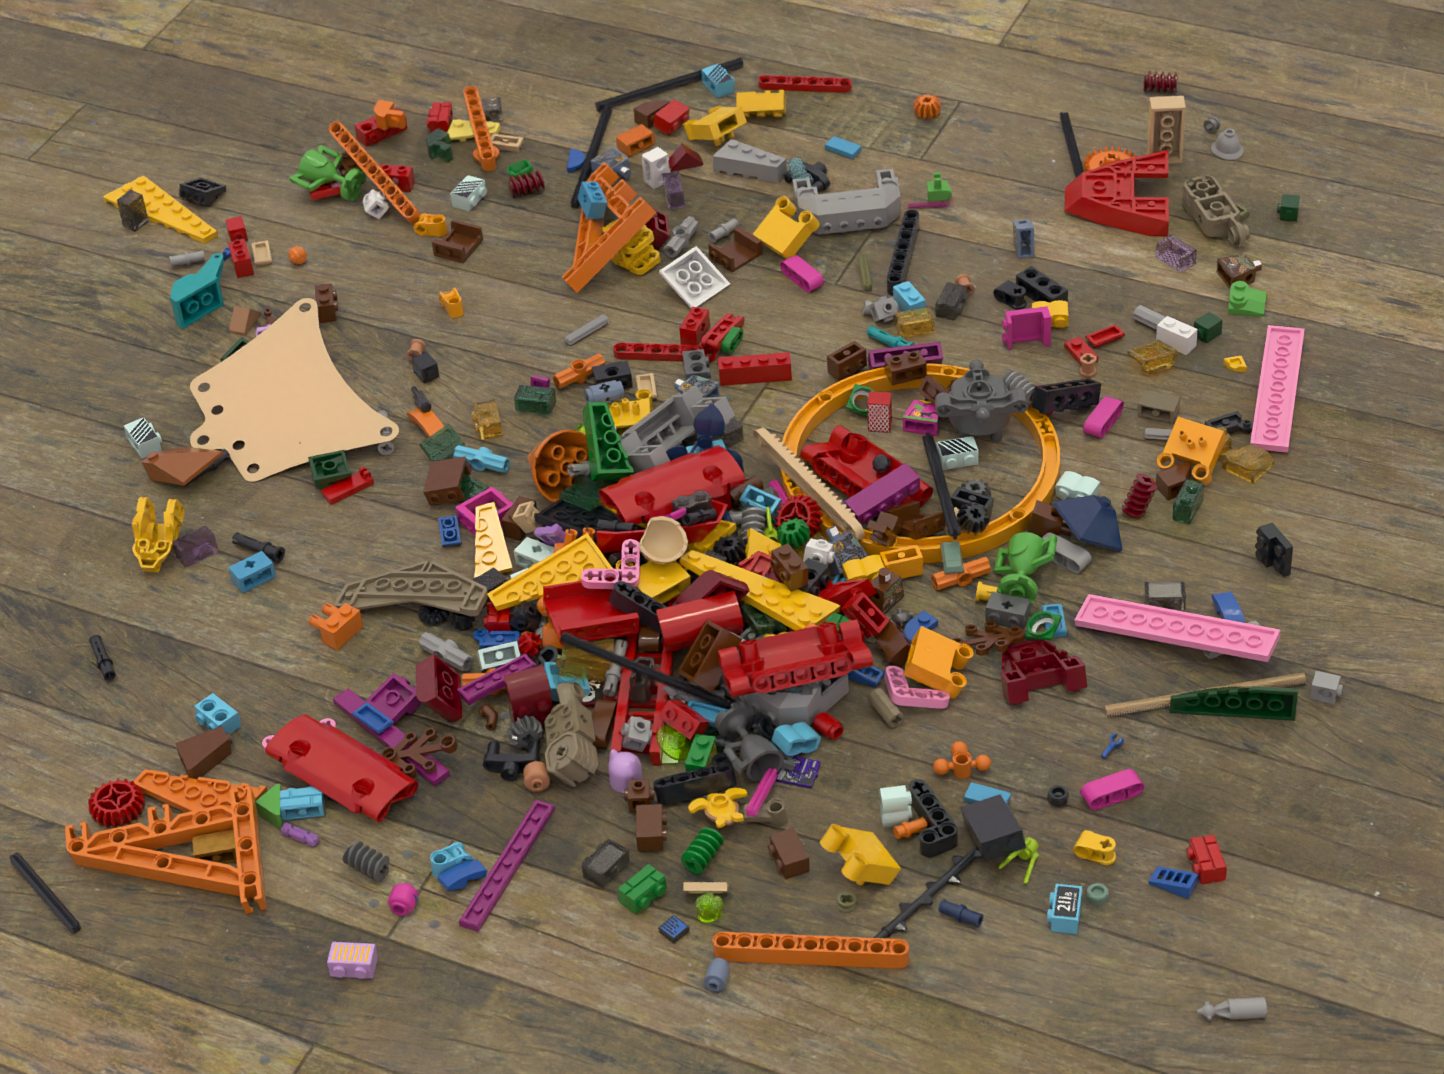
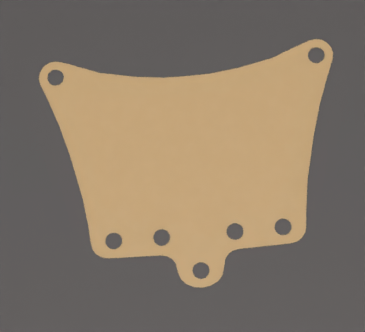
M311 298L297 301L252 341L224 361L193 379L190 383L191 392L205 415L203 425L197 428L190 436L191 446L209 450L226 449L243 478L249 482H256L293 466L309 462L308 457L340 450L346 451L393 440L399 433L398 425L373 410L359 398L335 368L325 348L319 329L317 303ZM309 303L311 308L307 312H301L299 310L300 305ZM202 383L210 384V388L206 392H200L198 386ZM217 405L222 406L223 412L221 414H212L211 410ZM384 427H391L393 430L389 436H382L380 431ZM206 435L209 437L207 444L199 445L197 443V439L200 436ZM238 440L244 441L245 446L242 449H233L234 442ZM255 463L259 465L260 468L256 473H249L247 471L249 465Z

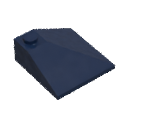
M1089 495L1054 502L1053 506L1079 541L1118 552L1122 551L1116 510L1107 497Z

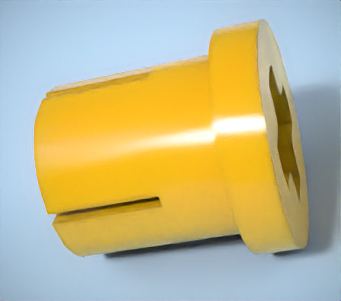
M979 581L975 601H979V599L988 601L992 592L997 593L998 587L985 585Z

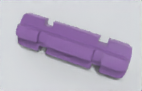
M284 823L281 827V833L285 836L303 843L307 842V845L312 847L319 843V836L296 826L293 827L289 823Z

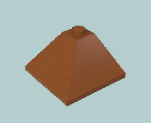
M182 447L152 452L147 455L142 464L152 481L186 485L222 456L223 453L216 450Z

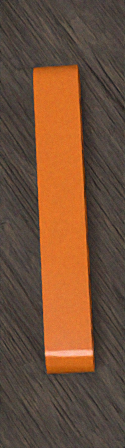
M469 86L464 89L463 93L481 167L484 171H493L496 168L495 153L479 92L476 87Z

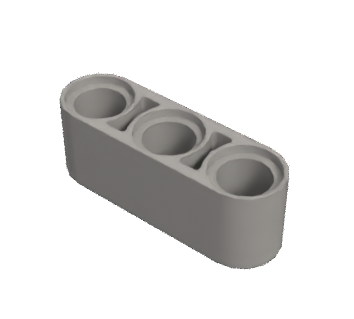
M1048 532L1042 537V539H1047L1048 537L1053 535V533ZM1056 535L1058 539L1054 559L1051 562L1078 574L1091 562L1090 553Z

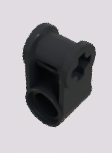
M1006 280L993 290L994 297L999 302L1015 310H1021L1026 307V300H1024L1026 290L1024 287Z

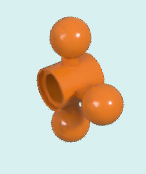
M957 741L951 747L953 762H948L942 758L937 759L933 764V770L938 775H945L949 770L953 769V775L956 778L965 779L971 775V768L976 767L979 771L988 770L991 766V760L987 755H979L975 760H971L966 744Z

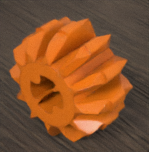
M923 94L922 97L918 96L913 104L915 115L924 119L937 117L941 111L940 99L936 98V95L930 96V94Z

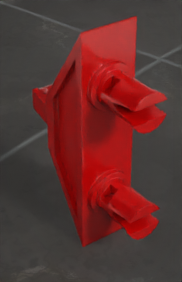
M869 578L838 582L834 585L831 580L826 585V589L820 591L817 597L840 605L839 612H841L842 607L852 596L863 592L867 597H870L877 592Z

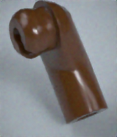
M483 704L479 707L478 712L482 714V717H487L486 728L488 730H495L498 713L490 704Z

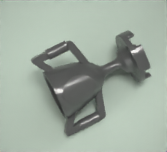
M735 702L730 704L732 708L725 713L722 710L719 712L715 719V727L721 737L725 736L727 739L742 737L741 741L728 744L724 748L726 756L737 772L741 773L745 770L750 780L759 782L768 768H775L777 772L781 767L791 771L794 770L796 764L792 758L786 755L774 742H770L760 735L748 734L752 726L751 719H753L755 713L747 703ZM739 750L740 760L738 759L734 751Z

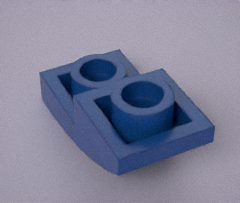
M457 515L438 518L442 547L461 544Z
M1232 592L1212 594L1211 597L1216 613L1220 614L1222 619L1246 623L1241 608Z
M477 859L469 860L444 871L438 876L437 880L447 891H454L466 888L467 880L486 877L487 869Z

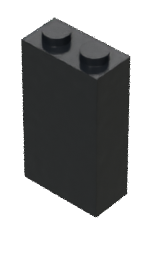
M1001 794L960 807L964 824L985 861L1026 848L1022 829Z

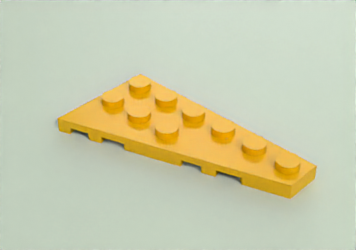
M588 533L487 593L497 611L519 605L523 601L528 602L541 598L543 596V586L581 581L582 572L586 569L613 568Z

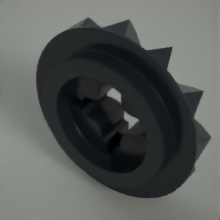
M424 605L419 607L418 616L421 622L428 625H436L448 618L449 611Z
M761 713L754 715L753 719H751V728L754 734L773 742L774 728L770 720Z

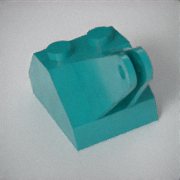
M221 253L213 254L197 274H187L173 283L170 300L176 325L184 329L224 305L219 284L224 266Z

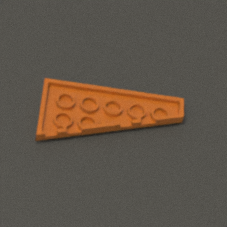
M147 769L134 780V783L139 785L143 793L185 813L218 805H224L231 809L230 790L238 789L240 800L246 801L245 787L250 786L247 783L235 785L230 784L229 781L204 777L192 779L188 775L182 774L180 777L171 776L168 772ZM267 786L251 787L256 801L268 791Z

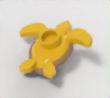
M730 788L724 794L712 793L707 795V800L704 798L693 800L688 806V810L690 813H695L698 810L704 809L707 818L716 823L718 828L730 826L734 822L744 820L743 814L739 813L738 804L733 800L747 797L748 794L745 789Z

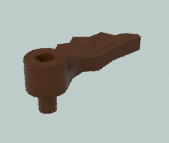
M271 308L264 309V316L267 318L266 325H272L276 321L271 316Z

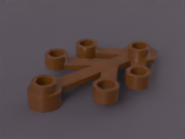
M986 621L984 623L986 632L977 630V626L974 624L965 626L967 636L979 638L965 641L962 638H953L952 640L969 646L976 645V654L984 656L988 654V651L994 645L996 651L1004 652L1011 643H1021L1025 637V630L1018 626H1013L1009 629L996 626L995 621Z
M427 728L419 739L415 732L406 733L401 742L395 747L384 748L380 755L398 765L409 777H414L417 774L415 765L412 763L408 764L402 759H412L423 766L426 773L431 774L436 771L437 766L434 760H428L422 755L439 751L451 754L456 751L458 744L453 735H445L440 739L439 743L424 746L428 741L436 740L438 736L434 728ZM407 745L411 746L409 749L404 750Z

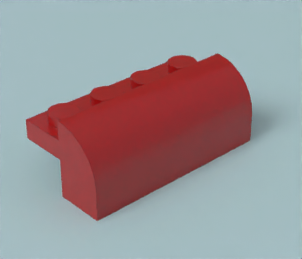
M735 591L656 610L666 652L692 646L707 619L736 635L743 633L744 625Z

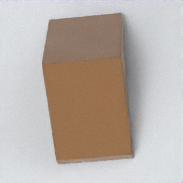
M234 306L229 332L245 336L261 316V312Z

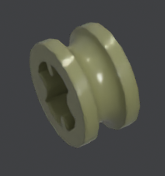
M844 891L838 894V910L841 912H851L855 909L856 896L852 892Z

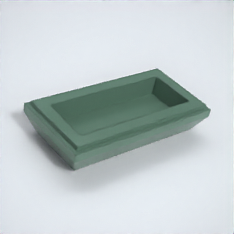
M958 541L941 543L944 573L964 572L960 543Z

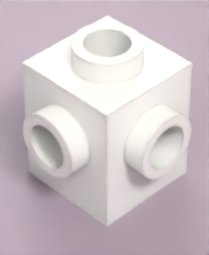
M372 189L363 199L366 213L380 219L389 208L387 197L382 192Z
M810 539L805 547L803 562L810 558L825 565L832 563L835 552H832L833 544L822 539Z

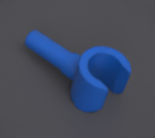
M1113 733L1110 736L1111 742L1101 754V757L1105 759L1112 749L1121 747L1124 744L1123 737L1118 742H1114L1118 735Z

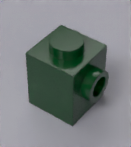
M1282 195V202L1278 203L1277 213H1280V220L1297 222L1300 195Z
M1211 312L1194 321V328L1198 329L1197 338L1208 343L1222 334L1223 320Z

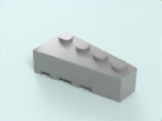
M733 139L713 155V169L716 173L725 171L727 175H734V173L742 174L744 178L757 177L758 180L779 183L784 177L783 174L787 173L786 158Z

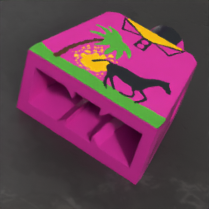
M926 398L924 401L914 400L903 415V431L926 435V432H930L931 436H938L940 417L936 414L935 405Z

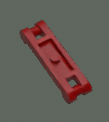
M727 313L702 337L701 346H710L714 350H719L723 339L732 327H742L745 318L741 316L734 317L733 314Z

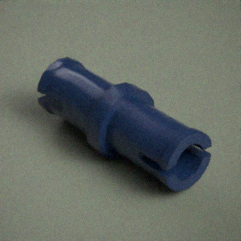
M943 899L938 908L940 913L952 916L958 922L964 921L976 927H980L983 922V914L967 909V906L963 904L957 905Z

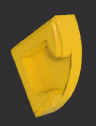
M1242 356L1224 358L1223 364L1228 369L1236 372H1247V366Z

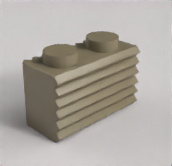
M1144 390L1138 401L1137 415L1172 424L1180 409V398Z

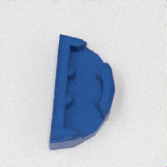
M570 149L567 173L575 172V169L583 167L585 155L582 151Z

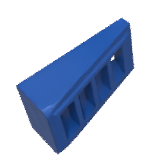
M872 666L859 669L858 671H850L847 675L849 680L877 687L885 672Z
M1157 866L1148 884L1189 899L1198 884V874ZM1160 874L1163 875L1162 879H1157Z

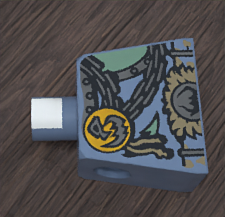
M614 146L591 160L592 174L605 162L619 178L624 177L627 179L631 176L628 157Z
M1030 219L1013 221V244L1017 259L1035 257L1034 226Z
M692 375L686 381L678 379L674 384V388L681 394L688 391L690 387L697 385L703 398L720 397L718 382L697 375Z
M836 525L826 530L830 539L828 543L833 544L832 552H835L833 562L828 564L831 575L841 574L843 572V563L854 559L861 560L868 556L851 532L840 534Z

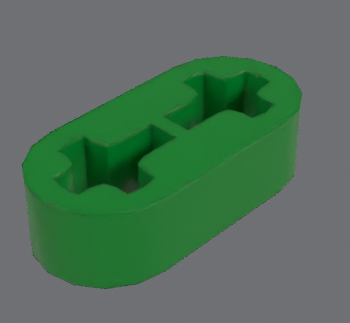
M732 327L722 341L721 352L732 354L743 338L742 328Z

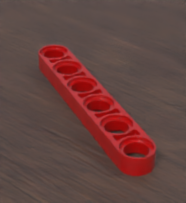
M762 75L758 78V87L762 90L847 93L852 90V81L849 78Z
M621 342L613 347L614 357L622 360L683 362V351L704 349V354L708 356L709 362H714L718 358L717 350L712 349L710 346L703 347L701 345Z

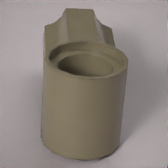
M775 798L767 803H763L756 817H748L746 815L747 811L745 809L748 804H744L745 822H769L773 826H782L787 821L785 803L781 799Z

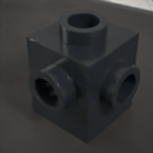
M523 601L511 609L509 624L522 633L524 631L532 633L539 627L542 615L534 606Z

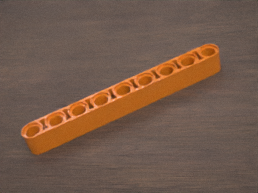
M335 121L329 126L331 135L410 224L415 225L421 215L420 211L341 122Z
M719 932L713 937L714 957L722 958L727 962L902 969L909 964V944L902 939Z

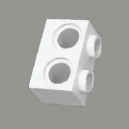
M659 147L642 154L644 182L653 189L670 182L669 156Z

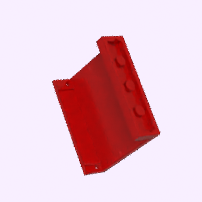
M609 576L606 577L605 580L611 582L614 581L615 578ZM581 581L543 586V603L559 642L564 631L565 634L566 632L567 635L570 633L572 637L573 635L574 638L577 636L579 640L582 638L581 641L584 639L586 642L639 633V616L637 613L626 614L610 604L609 596L612 589H589L584 587Z

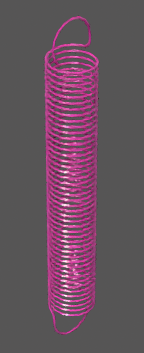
M948 200L947 205H945L944 201H941V205L938 204V201H935V205L928 201V206L925 201L922 202V206L920 202H916V206L914 202H910L908 208L948 207Z

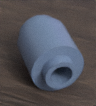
M715 958L709 963L704 978V985L709 990L721 991L725 988L730 972L729 963L722 958Z

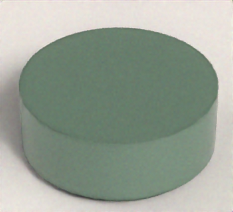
M1095 883L1087 888V900L1090 903L1102 905L1107 902L1109 890L1105 885Z

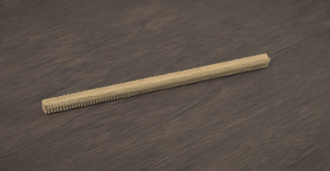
M1301 672L1212 688L1233 686L1278 688L1283 686L1284 688V685L1289 687V684L1294 686V683L1295 686L1296 683L1301 685V682L1304 685V682L1306 684L1305 673ZM1177 694L1105 705L1106 717L1107 715L1110 717V714L1115 716V713L1116 715L1117 713L1122 715V712L1125 715L1127 711L1129 714L1130 711L1135 713V710L1140 712V709L1145 711V708L1146 711L1147 708L1152 710V707L1155 710L1157 706L1160 709L1162 705L1164 708L1165 705L1170 707L1171 696Z

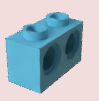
M214 693L194 706L197 722L200 725H205L209 731L222 726L225 733L229 732L231 734L241 727L238 712Z

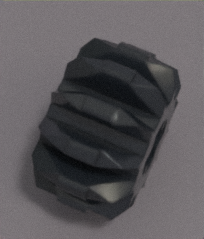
M972 502L962 505L956 517L958 518V525H961V530H967V535L971 532L974 535L984 532L990 520L988 519L989 513L985 512V507L981 508L979 503L974 505Z
M727 534L726 537H720L719 541L714 542L713 553L716 559L733 565L735 562L740 563V559L745 558L746 545L741 537H737L735 534L732 536Z

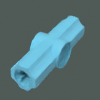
M457 445L453 457L465 456L468 463L477 471H484L486 468L507 473L509 470L510 458L495 455L486 447L476 450Z

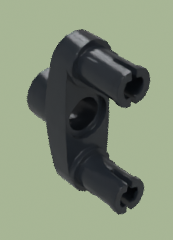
M798 161L791 170L783 174V178L787 183H791L798 176L809 178L810 182L813 183L811 187H817L818 193L830 186L829 178L826 176L827 168L822 162H816L814 165Z
M534 740L530 741L527 754H499V742L490 741L487 754L483 759V767L488 771L500 773L503 780L515 781L518 779L519 774L523 773L527 764L540 761V743Z

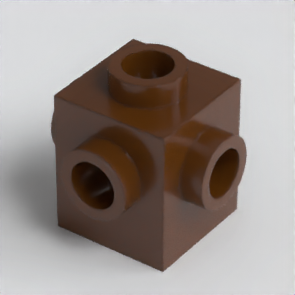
M649 779L628 780V788H624V799L628 801L629 813L636 812V805H650L651 800H654V787L650 788Z

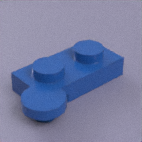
M481 628L476 630L473 636L474 640L479 642V649H485L517 641L520 638V631H491L489 633L486 629Z

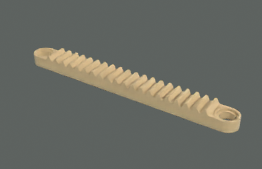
M764 427L753 432L756 444L807 496L818 502V505L822 508L821 510L844 533L851 532L857 541L864 538L863 527L855 519V513H851V509H847V505L843 504L842 500H838V496H834V492H830V488L826 487L825 483H821V479H817V475H813V471H809V467H805V463L801 462V459L797 458L796 454H792V450H788V446H784V442H780V438H776V434H770Z

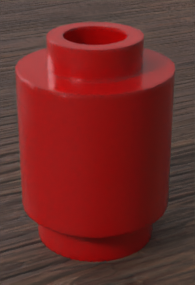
M828 712L818 713L814 718V728L828 739L836 740L842 735L844 731L842 723Z

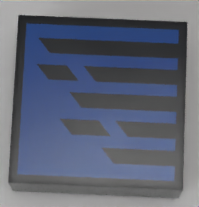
M675 915L658 927L659 933L674 944L690 931L689 926Z

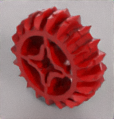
M798 494V496L792 495L791 499H785L786 504H780L781 510H776L779 515L774 518L778 521L774 526L777 528L782 526V522H787L789 519L794 520L797 517L798 520L803 519L809 527V541L812 537H818L816 532L821 530L819 525L824 523L820 519L824 515L820 512L822 508L818 505V502L802 494Z
M119 778L114 782L109 780V783H102L101 787H95V792L90 793L88 810L94 822H97L99 826L104 825L106 828L113 826L116 828L118 825H121L123 827L126 823L131 824L132 819L137 820L139 814H143L145 797L139 785H136L134 781L129 782L127 779L120 781Z

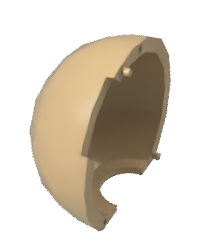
M660 516L649 520L638 547L646 559L652 563L664 565L673 563L681 558L687 549L688 540L686 532L679 522L672 518Z

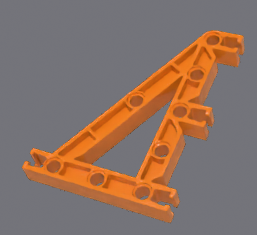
M605 162L597 168L586 182L594 181L599 183L608 202L607 206L619 219L602 235L604 217L603 219H587L583 209L581 210L573 266L562 276L565 282L577 293L656 214V211L641 196L632 205L629 204L638 194L623 179L614 187L611 186L619 176Z
M251 786L245 787L246 801L240 800L238 789L230 790L231 809L224 805H218L178 814L174 818L169 804H164L162 806L165 816L164 819H159L156 807L148 808L149 827L136 823L95 832L92 836L87 823L82 822L80 823L82 836L77 837L74 832V825L65 826L66 848L76 865L240 896L241 904L246 914L253 912V907L249 905L250 898H254L261 911L267 909L256 799ZM234 829L237 868L228 864L154 850L192 842L193 836Z

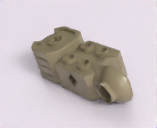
M1205 175V179H1202L1203 176L1195 177L1190 183L1187 179L1183 185L1182 206L1187 214L1195 218L1206 236L1218 238L1228 236L1230 243L1239 249L1250 238V231L1246 224L1242 225L1239 222L1240 211L1226 192H1222L1221 185L1213 176Z
M563 682L557 685L560 704L555 706L544 720L548 744L545 760L547 771L567 785L575 787L576 783L574 781L580 783L590 776L587 773L590 771L594 774L599 763L596 747L593 746V742L596 740L591 711L582 705L585 692L577 682L572 684Z

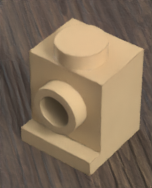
M533 501L519 504L512 517L525 533L533 532L537 527H542V524L535 522V516L539 511L533 506Z

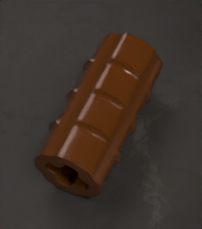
M754 475L746 479L745 484L730 490L732 507L741 504L740 497L748 485L760 490L764 489L763 482L758 476Z

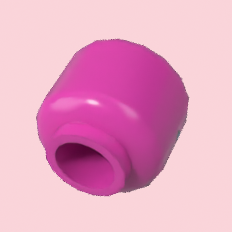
M410 883L396 884L389 895L388 905L396 915L410 914L416 906L419 894Z

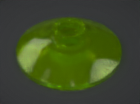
M669 724L663 725L657 731L658 745L667 756L678 761L687 759L692 745L690 739Z

